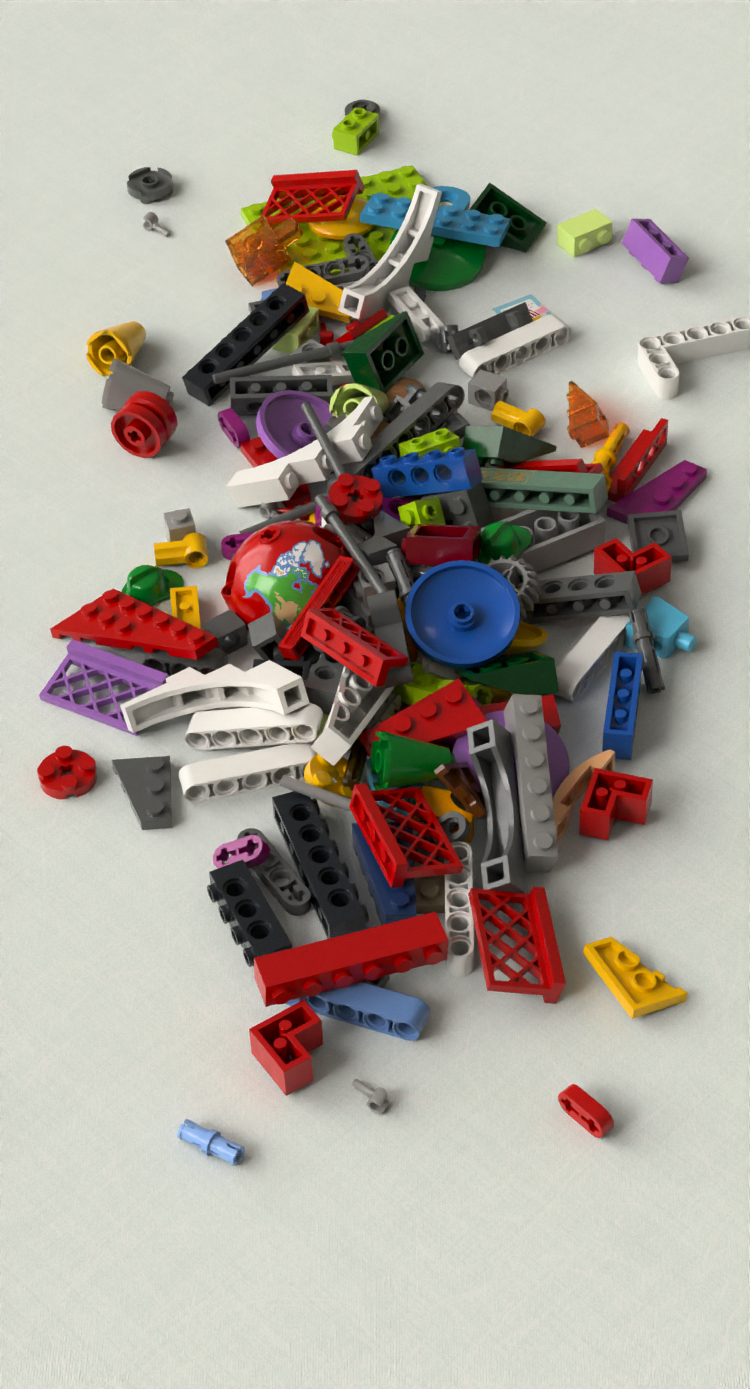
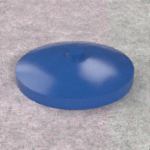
M450 561L431 568L414 583L408 594L405 606L406 628L416 648L433 662L457 669L480 667L500 657L513 643L520 621L518 597L509 581L495 569L474 561Z

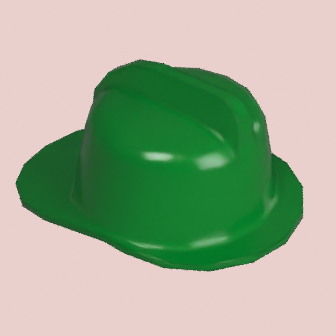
M507 521L489 524L481 533V554L478 557V561L488 564L490 563V558L499 560L501 555L505 559H509L512 555L516 558L530 545V533L523 527L512 525V523Z
M141 565L135 567L129 573L122 593L151 606L159 601L170 598V588L183 587L184 580L175 571L161 569L152 565Z

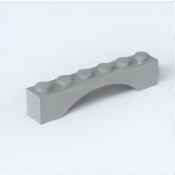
M512 694L504 709L505 729L511 733L512 751L518 778L519 814L526 872L549 873L559 854L541 695Z

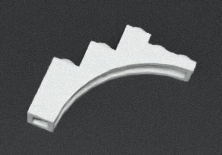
M417 184L409 210L392 244L366 276L356 283L344 287L338 309L339 312L358 320L370 317L382 308L386 313L388 312L390 305L387 300L388 292L408 286L414 263L426 261L429 258L434 237L430 235L442 195L441 191L424 184Z
M374 396L365 397L350 415L326 433L342 464L363 461L373 446L370 437L384 418ZM315 440L311 444L273 462L237 471L226 487L237 508L285 501L291 498L300 484L327 480L333 468L318 440Z
M269 660L246 672L230 663L206 675L188 667L165 678L167 683L120 706L128 730L135 733L174 717L216 708L258 707L286 715L308 704L309 699L301 676Z

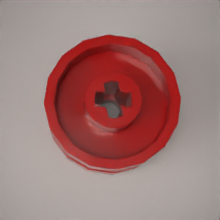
M137 391L131 395L111 421V431L119 445L132 455L142 458L156 455L165 442L174 434L178 426L177 416L171 405L159 395L148 391Z

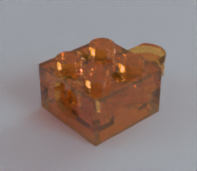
M264 214L225 240L238 270L250 285L253 286L291 261L286 248L302 238L303 230L293 218H288L277 227H274Z

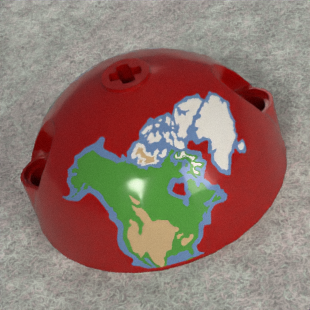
M281 521L273 523L253 533L234 554L227 572L226 584L222 588L221 594L228 609L232 610L246 624V629L249 630V623L271 611L287 628L295 622L338 557H353L339 537L315 523L307 521ZM352 583L349 585L341 599L348 593V591L352 587Z

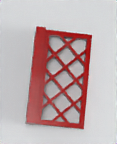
M358 170L273 175L271 180L273 190L259 221L261 225L343 221L347 219L356 195L362 194L365 186ZM334 198L336 199V201L332 204L328 205L327 207L325 206V204L329 201L333 200ZM312 200L315 201L314 203H312V204L309 205L308 207H306V208L304 207V205H306L307 203L311 202ZM290 202H294V204L290 205L286 209L282 208ZM343 207L341 212H333L337 208ZM299 208L301 209V211L298 212L297 214H295V215H290L291 213L295 212V211L298 210ZM318 208H322V210H320L319 212L315 214H310ZM277 210L280 211L278 214H276V215H274V216H270L271 214H273V213L276 212Z
M366 783L354 785L349 808L391 888L403 887L404 879L462 873L463 865L420 787L370 791ZM415 798L417 804L415 806L402 799ZM376 801L386 802L390 806L388 808L377 804ZM397 807L408 812L409 815L406 817L393 810ZM417 816L426 820L428 824L424 825L413 820V818ZM388 818L401 825L399 828L388 824L386 819ZM406 827H408L419 832L420 834L417 837L404 830ZM424 837H431L437 840L439 844L430 843L424 840ZM399 838L412 845L410 848L398 844L396 840ZM419 847L430 852L431 855L427 857L416 852L415 849ZM436 856H439L450 863L443 864L434 859ZM411 859L422 864V866L410 867L407 860Z
M533 886L530 894L471 888L468 895L487 991L543 995L544 1003L556 1004L566 985L545 887ZM479 900L489 901L495 908L489 911L480 904ZM507 904H522L523 911L519 914ZM501 910L512 921L506 924L496 914ZM487 921L500 930L496 935L485 928L484 924ZM519 924L528 931V935L523 937L513 927ZM506 934L518 944L511 948L500 938ZM494 945L506 955L499 959L489 951V948ZM524 948L533 955L534 959L529 962L518 951ZM511 958L523 969L517 973L505 963ZM500 970L510 980H495L494 972ZM529 972L539 980V984L530 983L522 976Z

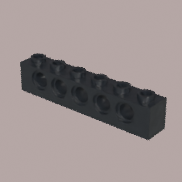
M285 283L281 284L194 367L187 371L182 379L188 394L210 406L230 387V381L215 384L212 375L255 364L310 312L305 294Z
M295 791L272 797L274 819L299 876L311 893V903L327 939L365 930V923L369 922L368 911L364 904L360 905L358 902V890L355 883H350L348 880L349 872L345 861H339L337 843L328 837L330 835L328 824L325 819H320L319 817L320 809L317 800Z

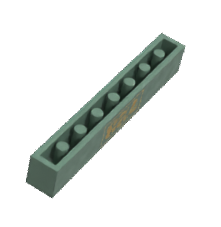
M480 467L483 476L482 484L490 507L597 513L608 499L605 474ZM426 494L401 496L400 498H422Z

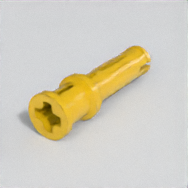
M622 422L615 424L603 448L596 451L594 461L590 463L599 461L609 476L610 469L614 468L617 463L616 455L623 445L625 438L630 433L627 424Z

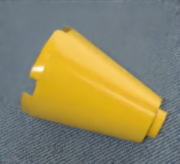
M130 321L97 331L91 335L86 343V346L88 345L86 356L91 367L98 374L105 376L110 375V373L113 374V372L109 371L113 359L121 360L131 366L146 339L144 327L138 322Z

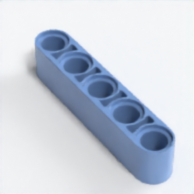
M363 982L352 984L342 989L337 988L321 992L311 997L306 996L290 1000L285 1003L293 1006L305 1000L317 1014L409 1041L419 1038L430 1015V1007L418 998Z

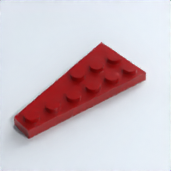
M114 588L104 592L101 597L82 606L79 611L50 628L52 637L61 639L65 635L71 636L73 640L82 642L84 639L95 640L96 645L132 650L135 646L143 647L144 651L154 653L157 649L168 651L169 656L198 660L219 646L216 636Z

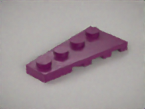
M684 460L607 507L606 516L627 524V514L676 510L707 477V469Z

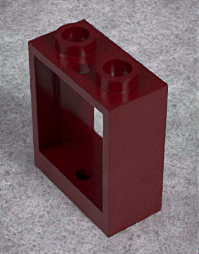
M415 524L411 531L407 533L406 538L402 539L401 550L406 555L407 564L440 565L459 560L476 562L481 554V527Z

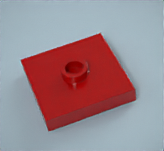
M382 308L361 323L357 319L346 327L347 333L333 342L342 343L356 339L387 318V313Z

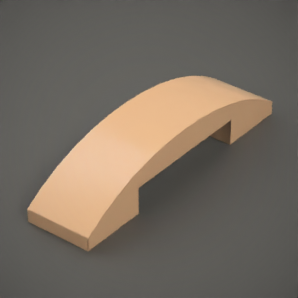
M607 750L584 761L559 786L553 798L557 842L568 830L570 809L588 788L594 768L614 771L615 751Z

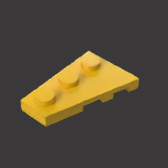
M294 262L286 284L305 294L308 306L318 308L320 316L350 323L352 317L338 311L343 290Z
M612 936L585 944L584 956L631 1019L686 1001L688 993L681 987L673 988L665 982L666 976L658 970L650 971L640 963L639 956Z

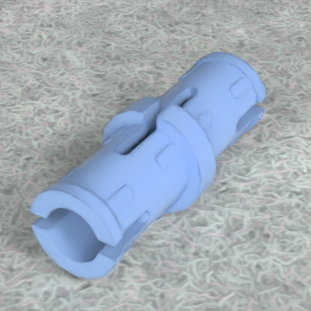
M186 1119L178 1130L177 1137L197 1146L202 1149V1153L208 1156L212 1154L233 1166L238 1165V1161L242 1160L245 1147L221 1136V1132L215 1129L208 1130Z

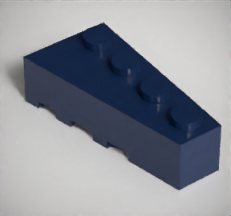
M387 822L397 828L401 825L397 822ZM353 823V849L359 859L360 868L367 881L368 890L375 903V909L381 925L416 917L415 878L404 879L403 887L391 888L357 823ZM406 827L404 831L413 835V829ZM399 838L396 840L398 844L410 848L412 845ZM408 859L409 866L414 867V861Z

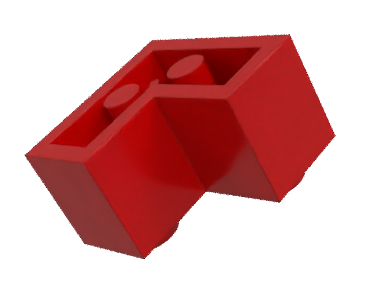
M617 538L594 548L593 573L597 575L635 571L641 596L670 582L672 557L655 542L634 553Z
M594 768L580 809L579 835L609 841L615 819L645 825L652 804L653 779Z
M305 1000L249 1029L251 1053L286 1096L314 1081L312 1056L309 1052L323 1045L322 1020Z

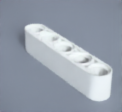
M549 314L465 352L459 360V367L471 378L480 369L497 375L565 344L570 339L572 330L556 315Z
M628 614L600 616L556 668L559 692L553 694L571 702H576L614 657V651L618 652L625 644L626 625L630 622Z
M308 703L286 715L258 707L200 711L193 714L184 739L186 744L195 750L312 742L317 737L323 718V711L312 703Z
M314 741L286 744L185 765L181 768L178 775L184 797L188 802L199 803L280 786L283 775L305 781V767L318 754L311 748Z
M456 841L452 842L451 845L459 857L463 869L462 873L445 875V933L449 940L446 969L453 976L464 977L469 975L474 968V920L468 895L470 889L473 888L472 849L467 843Z

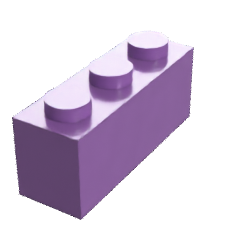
M631 219L622 244L641 263L642 267L654 276L657 282L662 284L678 283L689 257L651 219Z

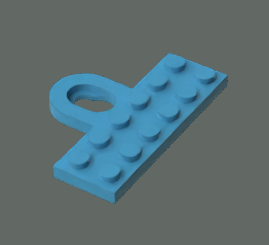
M451 186L432 187L442 192L439 203L449 202L453 205L438 206L431 235L500 247L510 227V218H504L500 214L487 215L477 210H469L470 195L462 189ZM384 193L372 194L360 213V222L400 229L412 201L406 197H388Z

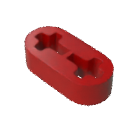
M571 1084L558 1094V1101L563 1110L594 1137L601 1138L613 1129L614 1121L610 1113L579 1086Z

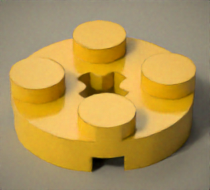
M317 754L308 762L304 770L306 783L310 782L311 785L349 799L352 798L353 790H350L349 787H344L342 784L348 763L346 758L342 756L333 766ZM332 777L335 778L337 783L332 781Z

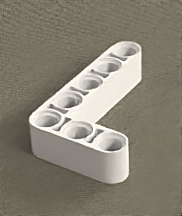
M744 316L643 337L638 342V366L659 398L673 399L678 395L679 370L676 365L749 349L750 318Z

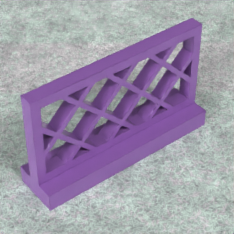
M72 639L66 647L68 651L67 656L39 694L40 699L137 736L140 731L132 733L128 730L126 722L122 720L124 716L122 709L119 710L117 702L131 697L136 698L137 695L167 683L165 678L169 677L168 674ZM72 664L82 668L83 672L66 676V672ZM99 674L106 677L107 681L90 686L88 678ZM86 680L87 687L71 692L69 684ZM123 683L130 686L131 690L114 695L113 686ZM66 685L68 693L59 696L51 694L55 688ZM107 688L110 689L111 696L95 701L94 692ZM90 694L92 702L78 705L74 702L75 698ZM114 703L116 711L102 714L98 711L99 707Z

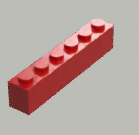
M432 912L254 958V978L265 1007L275 1004L281 1005L290 1000L315 996L321 992L337 988H346L352 984L367 980H377L383 976L398 972L404 973L425 965L438 964L441 961L447 960L449 940L437 913Z

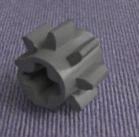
M458 325L440 327V333L435 334L436 348L442 347V353H453L446 337L459 332Z

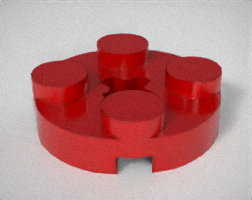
M344 473L330 487L328 502L336 507L342 521L360 524L366 522V518L372 516L375 518L380 513L383 493L377 480ZM351 497H360L361 499L353 502Z
M70 746L58 747L55 753L47 756L37 768L38 779L43 792L56 799H67L66 795L76 794V798L83 796L94 787L97 780L94 758L83 751L72 750ZM73 772V775L66 774L65 776H62L63 773Z

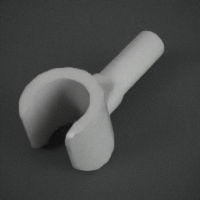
M148 212L143 217L145 220L143 223L145 230L149 231L153 228L166 237L170 235L168 230L158 224V217L155 213Z
M277 502L261 503L260 515L263 518H273L279 515L275 511L278 508Z
M358 1079L353 1081L352 1085L369 1097L367 1101L369 1109L376 1114H383L389 1106V1101L386 1099V1090L381 1087L374 1090Z

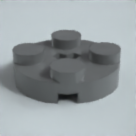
M144 167L133 171L128 176V193L132 197L140 199L142 204H151L154 200L170 196L173 193L172 175L163 168H158V171H151L150 167Z

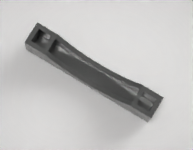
M492 719L467 728L469 754L481 784L487 811V846L481 861L483 889L528 893L511 733Z

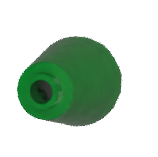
M385 731L376 732L375 735L379 737V741H373L370 768L371 774H377L378 782H372L375 790L397 789L438 780L439 777L435 774L434 770L442 764L455 763V755L451 754L447 747Z

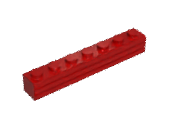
M339 556L278 645L284 658L299 661L310 645L309 641L300 636L307 610L335 608L360 571L354 558Z

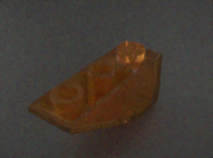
M570 381L569 393H567V400L569 402V409L567 410L569 425L567 426V431L570 438L576 440L580 447L583 448L609 437V420L597 402L577 384Z

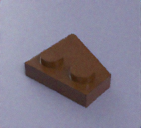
M468 762L442 764L434 770L439 779L476 820L487 819L481 784Z

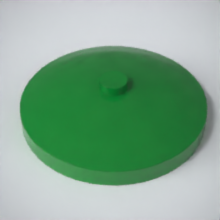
M397 229V230L395 231V233L393 234V236H392V238H391L390 245L392 244L393 240L395 239V237H396V235H397L399 229ZM430 235L434 237L429 258L426 261L414 263L409 284L430 291H449L461 288L472 282L481 272L485 259V246Z

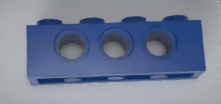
M457 447L441 453V450H433L425 455H418L417 452H413L400 458H396L395 455H388L381 458L380 463L371 469L374 479L380 483V489L385 498L468 490L483 480L475 449L464 450V447Z
M614 651L603 730L602 752L607 750L615 751V759L631 760L642 680L643 654Z

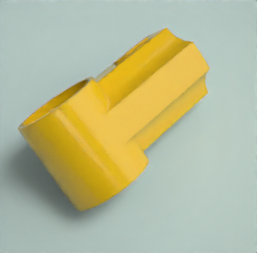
M498 401L495 404L491 413V421L531 437L539 432L546 423L544 415L539 410L531 408L526 412L502 401Z
M189 533L180 541L154 543L156 566L185 563L190 568H201L208 562L207 540L201 533Z

